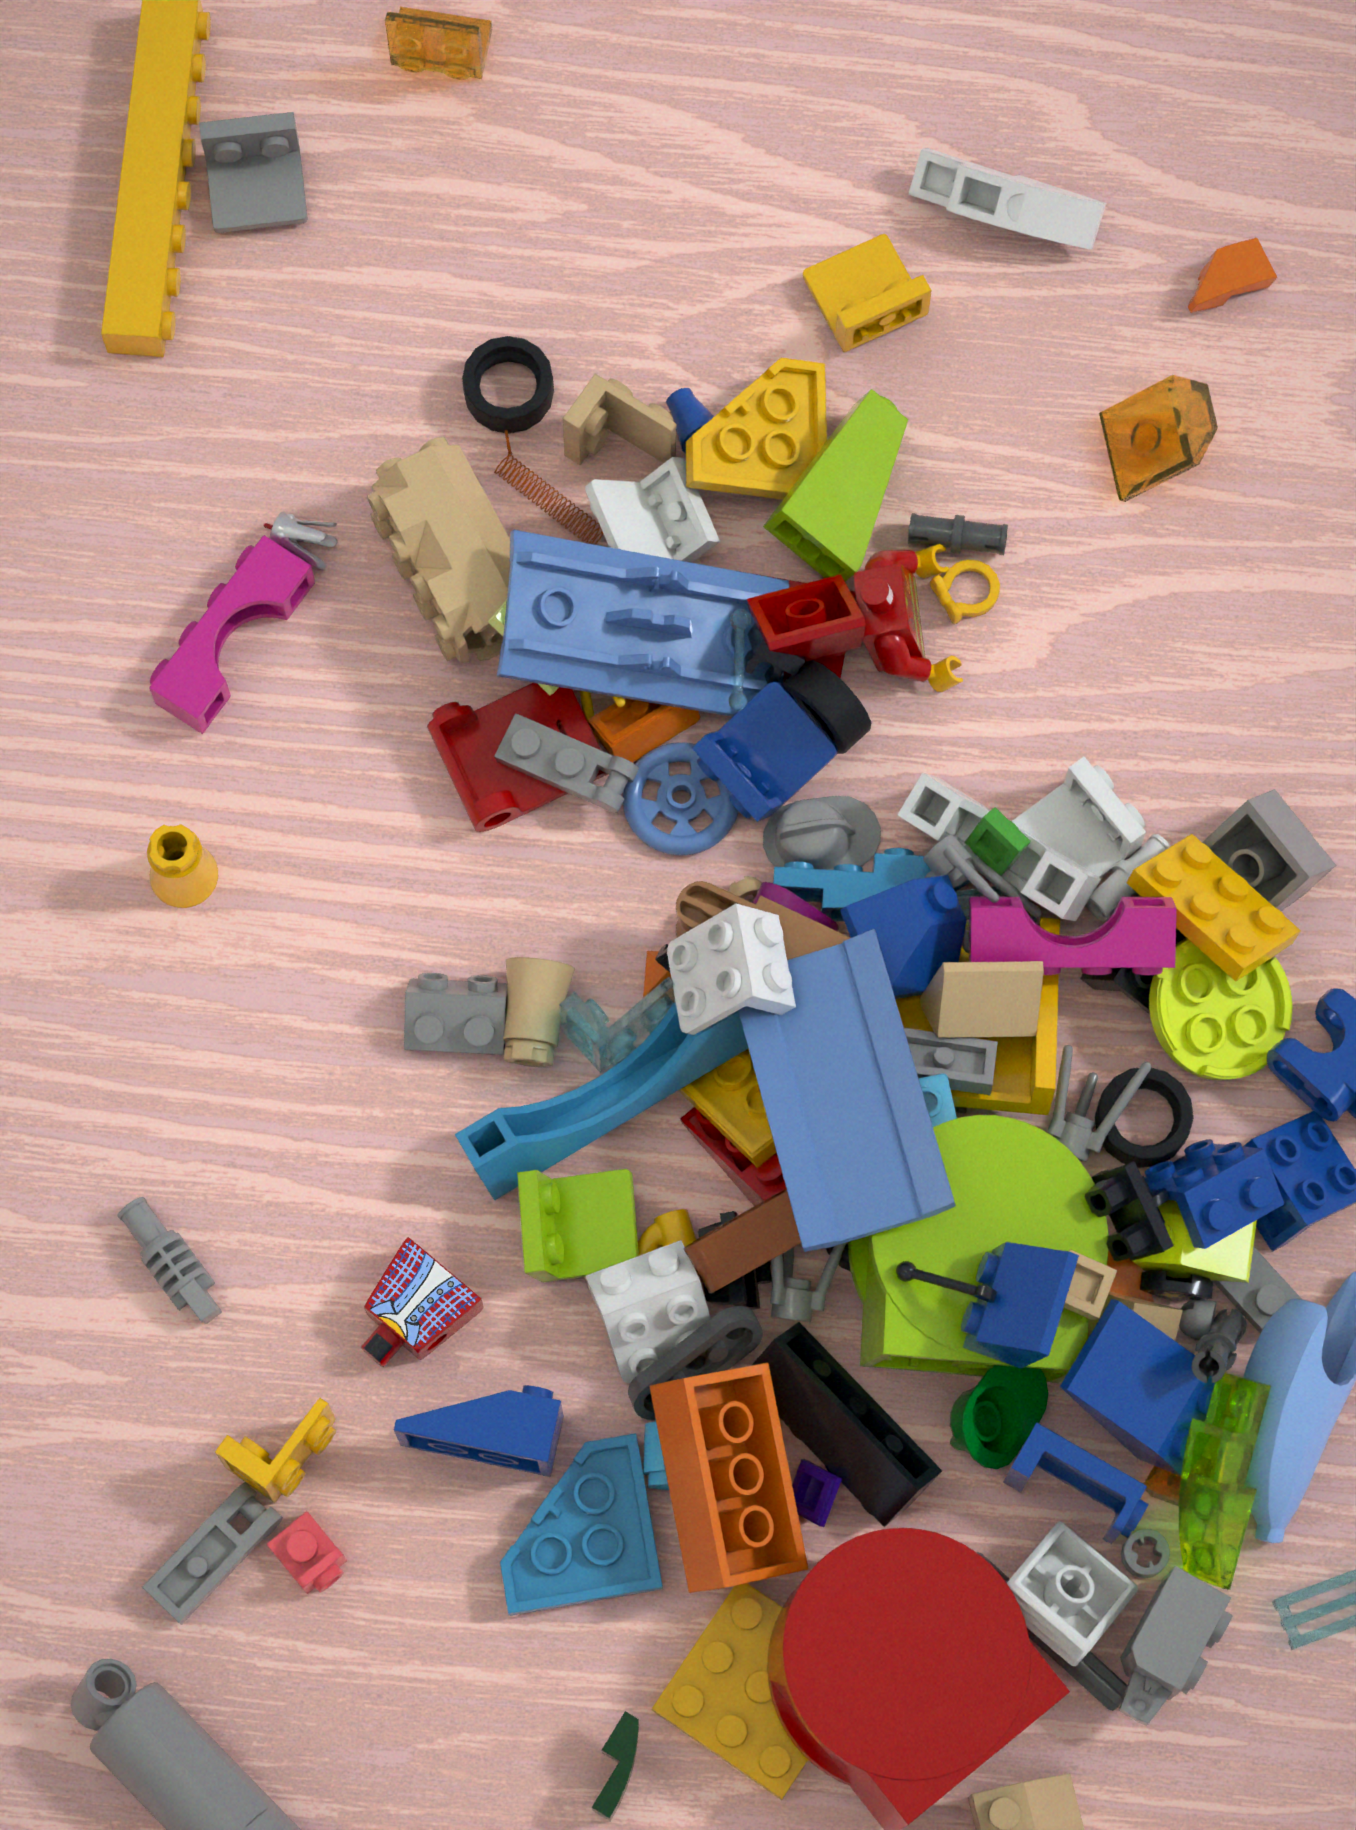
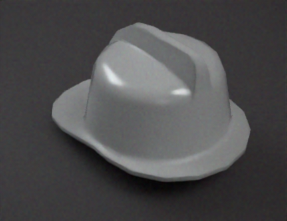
M850 796L803 799L782 806L769 818L763 831V847L768 860L775 867H784L785 863L793 861L807 862L812 864L814 869L834 870V866L840 864L863 866L875 855L880 844L881 827L875 813L864 802Z

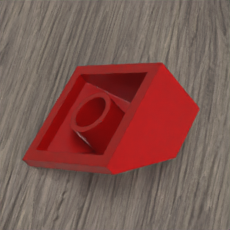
M841 574L747 599L748 608L769 651L816 659L820 657H839L848 650L862 647L866 626L865 619Z

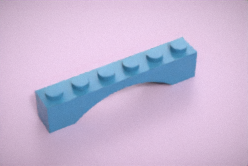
M675 1002L659 1025L641 1045L624 1060L598 1078L573 1091L546 1101L518 1107L498 1108L459 1131L455 1136L489 1193L496 1200L518 1187L517 1172L545 1171L748 1049L739 1012L736 1011L701 1032L691 1035L683 1033L680 1029Z

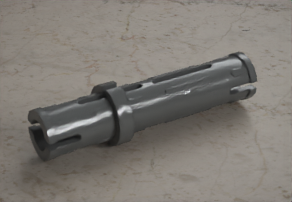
M1227 1309L1220 1311L1216 1315L1209 1332L1201 1336L1196 1344L1195 1351H1198V1353L1192 1360V1371L1200 1381L1207 1383L1209 1376H1212V1383H1215L1234 1364L1237 1358V1353H1234V1351H1236L1239 1340L1244 1335L1247 1327L1245 1317L1238 1310L1232 1309L1230 1315H1227Z

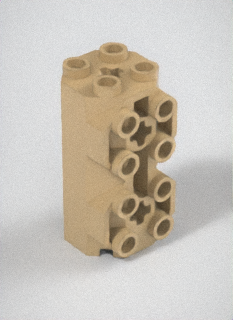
M436 437L426 442L419 452L404 459L399 457L389 459L376 469L379 479L372 485L373 493L367 495L368 502L373 511L370 515L382 540L389 538L395 552L392 553V558L401 577L404 580L410 578L416 592L413 594V597L425 621L432 618L438 633L435 635V639L444 658L447 661L457 658L460 663L470 662L469 653H475L479 661L489 660L500 655L503 636L488 623V620L507 600L510 572V538L459 445H449L445 437Z

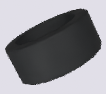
M512 336L490 339L475 348L465 362L462 383L467 409L478 423L491 431L505 433V430H508V434L525 431L539 423L551 408L554 383L550 361L538 346L528 340ZM514 362L523 364L531 369L535 375L537 383L535 394L521 406L511 408L494 406L487 402L481 394L480 382L484 372L499 363Z
M814 660L807 661L795 676L791 675L782 683L788 693L794 696L835 742L838 748L837 754L846 753L870 731L871 720L860 700L834 672L823 664Z
M1139 1068L1129 1069L1114 1077L1103 1090L1094 1117L1096 1130ZM1151 1068L1139 1089L1158 1092L1168 1101L1172 1108L1174 1119L1171 1132L1164 1140L1155 1145L1140 1146L1130 1143L1121 1136L1114 1124L1103 1142L1105 1150L1119 1162L1127 1164L1135 1161L1138 1168L1151 1167L1173 1158L1185 1144L1194 1119L1192 1101L1182 1083L1168 1072Z

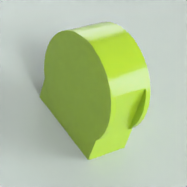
M997 1115L965 1116L933 1127L956 1204L955 1207L926 1219L848 1242L850 1270L855 1288L863 1304L860 1366L981 1377L984 1376L989 1368H993V1365L1012 1366L963 1348L967 1335L966 1332L961 1331L963 1316L971 1301L977 1302V1297L916 1279L904 1282L896 1274L897 1266L903 1261L912 1262L916 1269L976 1286L982 1285V1283L976 1281V1275L986 1252L992 1253L993 1249L1005 1242L1062 1251L1071 1249L1107 1265L1109 1250L1106 1245L1109 1236L1106 1216L1098 1217L1093 1214L1084 1197L1095 1185L1088 1171L1079 1159L1052 1135L1027 1122ZM1063 1307L1049 1356L1026 1367L1041 1369L1047 1382L1059 1383L1063 1381L1088 1339V1318Z

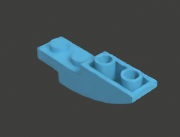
M890 848L886 849L884 854L875 853L872 872H863L861 866L852 864H840L834 866V870L814 869V866L807 862L793 861L785 863L784 867H774L773 884L786 888L806 902H821V912L835 922H844L840 910L845 906L912 879L924 878L931 869L924 862L923 858L925 856H916L909 849ZM967 879L954 888L955 892L971 882Z

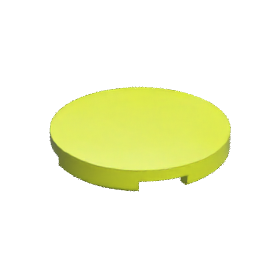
M1186 937L1176 944L1175 968H1163L1161 974L1153 976L1149 994V1011L1152 1026L1160 1045L1177 1065L1187 1072L1204 1079L1231 1080L1249 1076L1267 1065L1268 1051L1276 1043L1283 1040L1285 1032L1290 1030L1292 995L1286 974L1276 957H1272L1235 982Z

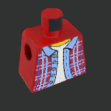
M407 1237L364 1306L366 1314L379 1326L364 1342L361 1349L382 1367L390 1361L402 1346L416 1358L422 1360L484 1308L482 1298L412 1239Z

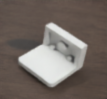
M671 457L640 482L594 479L585 486L591 511L598 519L610 548L692 563L720 542L698 489L686 487L685 458Z
M1084 756L1068 767L1065 781L1062 785L1012 820L1017 827L1099 878L1109 873L1119 860H1126L1141 847L1146 834L1144 830L1145 822L1138 810L1130 803L1124 805L1112 791L1114 784L1106 771L1099 765L1093 767Z
M736 903L672 940L668 945V962L680 1029L683 1033L695 1035L745 1006L783 1015L796 1007L792 977L789 972L779 915Z
M681 1240L585 1276L589 1290L605 1324L622 1380L626 1383H631L637 1375L711 1319L699 1276L684 1251L685 1247Z

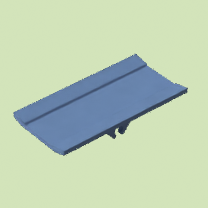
M512 530L510 532V572L504 635L497 671L498 677L731 717L738 713L767 685L764 675L770 668V663H759L751 674L745 671L743 665L745 655L752 649L747 634L755 624V620L747 605V599L789 588L788 580L519 530ZM784 670L781 679L778 681L780 683H783Z
M875 929L847 939L841 944L787 960L792 977L796 1007L783 1015L748 1006L741 1008L738 1012L804 1252L840 1245L926 1219L955 1207L956 1204Z

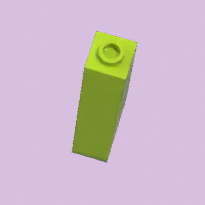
M873 389L868 391L852 406L763 527L824 578L841 574L846 582L862 566L908 419L897 410L892 401L880 396Z

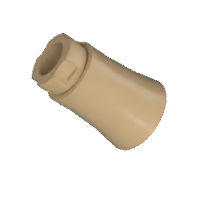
M513 957L506 959L507 1003L503 1040L506 1042L504 1061L529 1067L553 1065L554 1048L558 1047L566 996L575 971L573 966L540 958Z

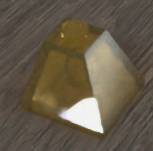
M1172 374L1099 413L1119 501L1126 502L1200 465L1218 429L1208 384Z

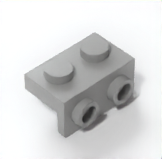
M422 973L418 975V979H410L405 992L404 1050L504 1055L505 1041L503 1036L506 1020L507 983H498L496 977L487 975L471 976L468 978V981L448 980V976L441 973Z

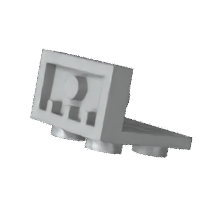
M294 112L199 122L200 137L207 165L212 223L216 233L307 222L299 137Z

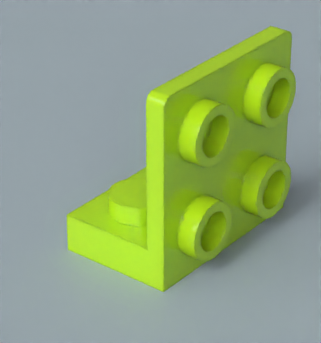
M620 1169L554 1179L538 1170L517 1172L525 1274L541 1282L581 1278L639 1256L633 1175L631 1171Z

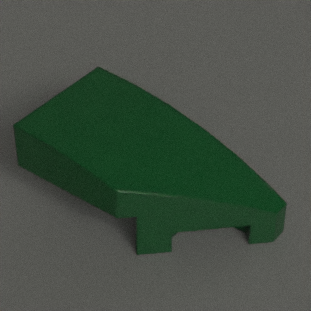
M626 1711L602 1748V1753L616 1761L618 1765L592 1806V1810L610 1822L628 1787L637 1751L639 1719Z

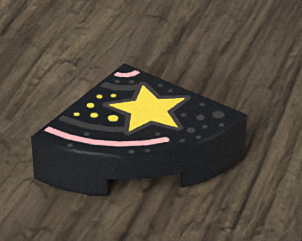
M1146 1270V1272L1141 1274L1140 1290L1169 1301L1212 1299L1213 1281L1210 1278L1191 1274V1278H1172L1167 1276V1271Z

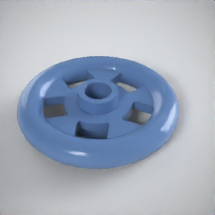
M670 743L646 753L635 764L639 767L634 781L627 782L623 790V810L633 832L649 847L670 855H693L710 849L729 833L738 816L737 809L729 799L732 793L720 780L716 782L720 795L709 799L706 798L704 787L700 781L706 780L709 777L697 764V760L700 757L692 749L695 745L693 743ZM688 762L691 766V774L670 776L669 764ZM647 780L661 783L657 791L656 801L642 798ZM684 790L689 793L691 798L688 802L679 804L673 800L672 795L676 791ZM702 811H706L713 822L697 833L688 822L696 819ZM658 813H662L668 820L677 823L670 834L659 830L652 824Z

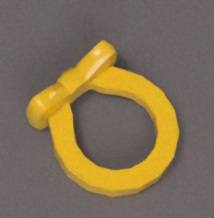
M967 559L957 562L949 568L943 578L940 575H936L930 581L931 589L939 598V602L945 608L952 624L959 623L962 616L976 617L986 614L994 607L1000 593V582L997 574L989 565L979 560ZM966 571L977 572L983 575L990 587L988 597L977 604L955 603L948 592L955 577Z

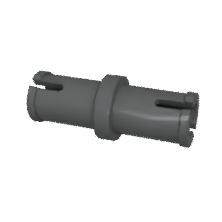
M912 513L908 544L930 546L941 544L946 548H951V553L961 554V549L997 553L1004 556L1008 524L999 525L965 521L964 515H955L954 519Z

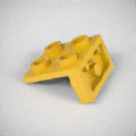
M886 234L874 237L803 270V279L843 353L924 317L929 313L932 292L924 275L911 279Z
M319 1398L273 1460L268 1457L270 1454L246 1436L238 1443L227 1435L215 1453L226 1469L275 1503L281 1494L289 1497L298 1487L306 1473L301 1467L311 1453L314 1452L320 1455L329 1445L336 1433V1429L332 1427L336 1419L329 1404Z

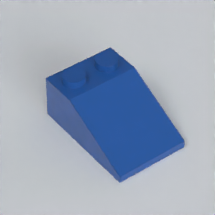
M1111 1299L1060 1385L1061 1389L1137 1459L1181 1477L1184 1476L1192 1460L1199 1453L1203 1441L1219 1414L1224 1410L1226 1402L1234 1390L1223 1378L1215 1383H1212V1376H1209L1207 1383L1197 1379L1192 1371V1360L1195 1357L1193 1353L1115 1299Z
M524 1385L522 1392L508 1390L397 1419L394 1432L400 1446L551 1477L564 1415L561 1401L552 1399L553 1391Z

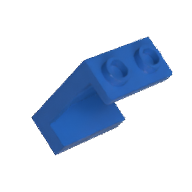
M1037 1422L1003 1483L1021 1493L1035 1467H1038L1106 1506L1115 1513V1517L1103 1537V1540L1110 1544L1120 1534L1128 1538L1137 1527L1149 1505L1140 1499L1147 1488L1146 1485Z

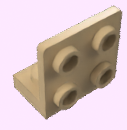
M595 373L562 418L564 456L579 465L582 464L589 453L596 455L608 438L609 430L662 463H665L671 457H676V423L673 421L671 414L657 404L650 403L648 406L633 397V393L626 385L616 379L610 378L607 381Z

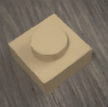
M1070 1249L1068 1252L1077 1254L1079 1257L1064 1308L1088 1319L1096 1320L1101 1315L1117 1270Z

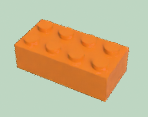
M763 1363L650 1385L689 1593L727 1588L808 1570L769 1364Z

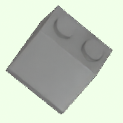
M1275 789L1248 799L1202 842L1280 911H1283L1304 896L1336 867V864Z

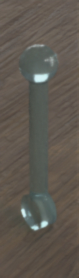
M744 609L736 610L730 615L729 619L731 626L735 629L733 693L729 696L728 703L736 711L743 710L748 702L746 695L743 693L745 628L751 623V615Z

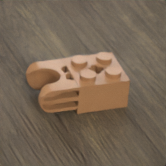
M696 881L687 885L681 891L676 901V915L678 919L676 937L683 935L685 932L737 903L779 915L787 960L832 947L850 939V937L761 895L757 903L754 904L704 881Z

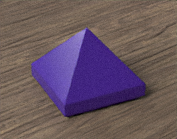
M801 1459L792 1484L798 1515L818 1526L825 1527L842 1478L808 1460Z

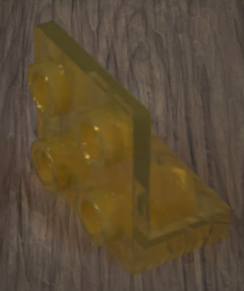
M401 6L399 13L387 12L385 26L391 65L413 73L422 72L423 70L440 72L457 80H465L469 77L483 78L492 34L491 20Z

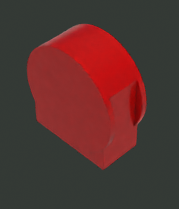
M889 1528L872 1531L846 1541L824 1556L800 1582L783 1605L775 1622L768 1650L767 1672L769 1689L774 1708L785 1732L798 1750L818 1769L830 1777L849 1785L884 1830H902L1070 1693L1068 1688L1029 1641L1025 1619L1013 1592L994 1567L977 1552L950 1537L915 1528Z

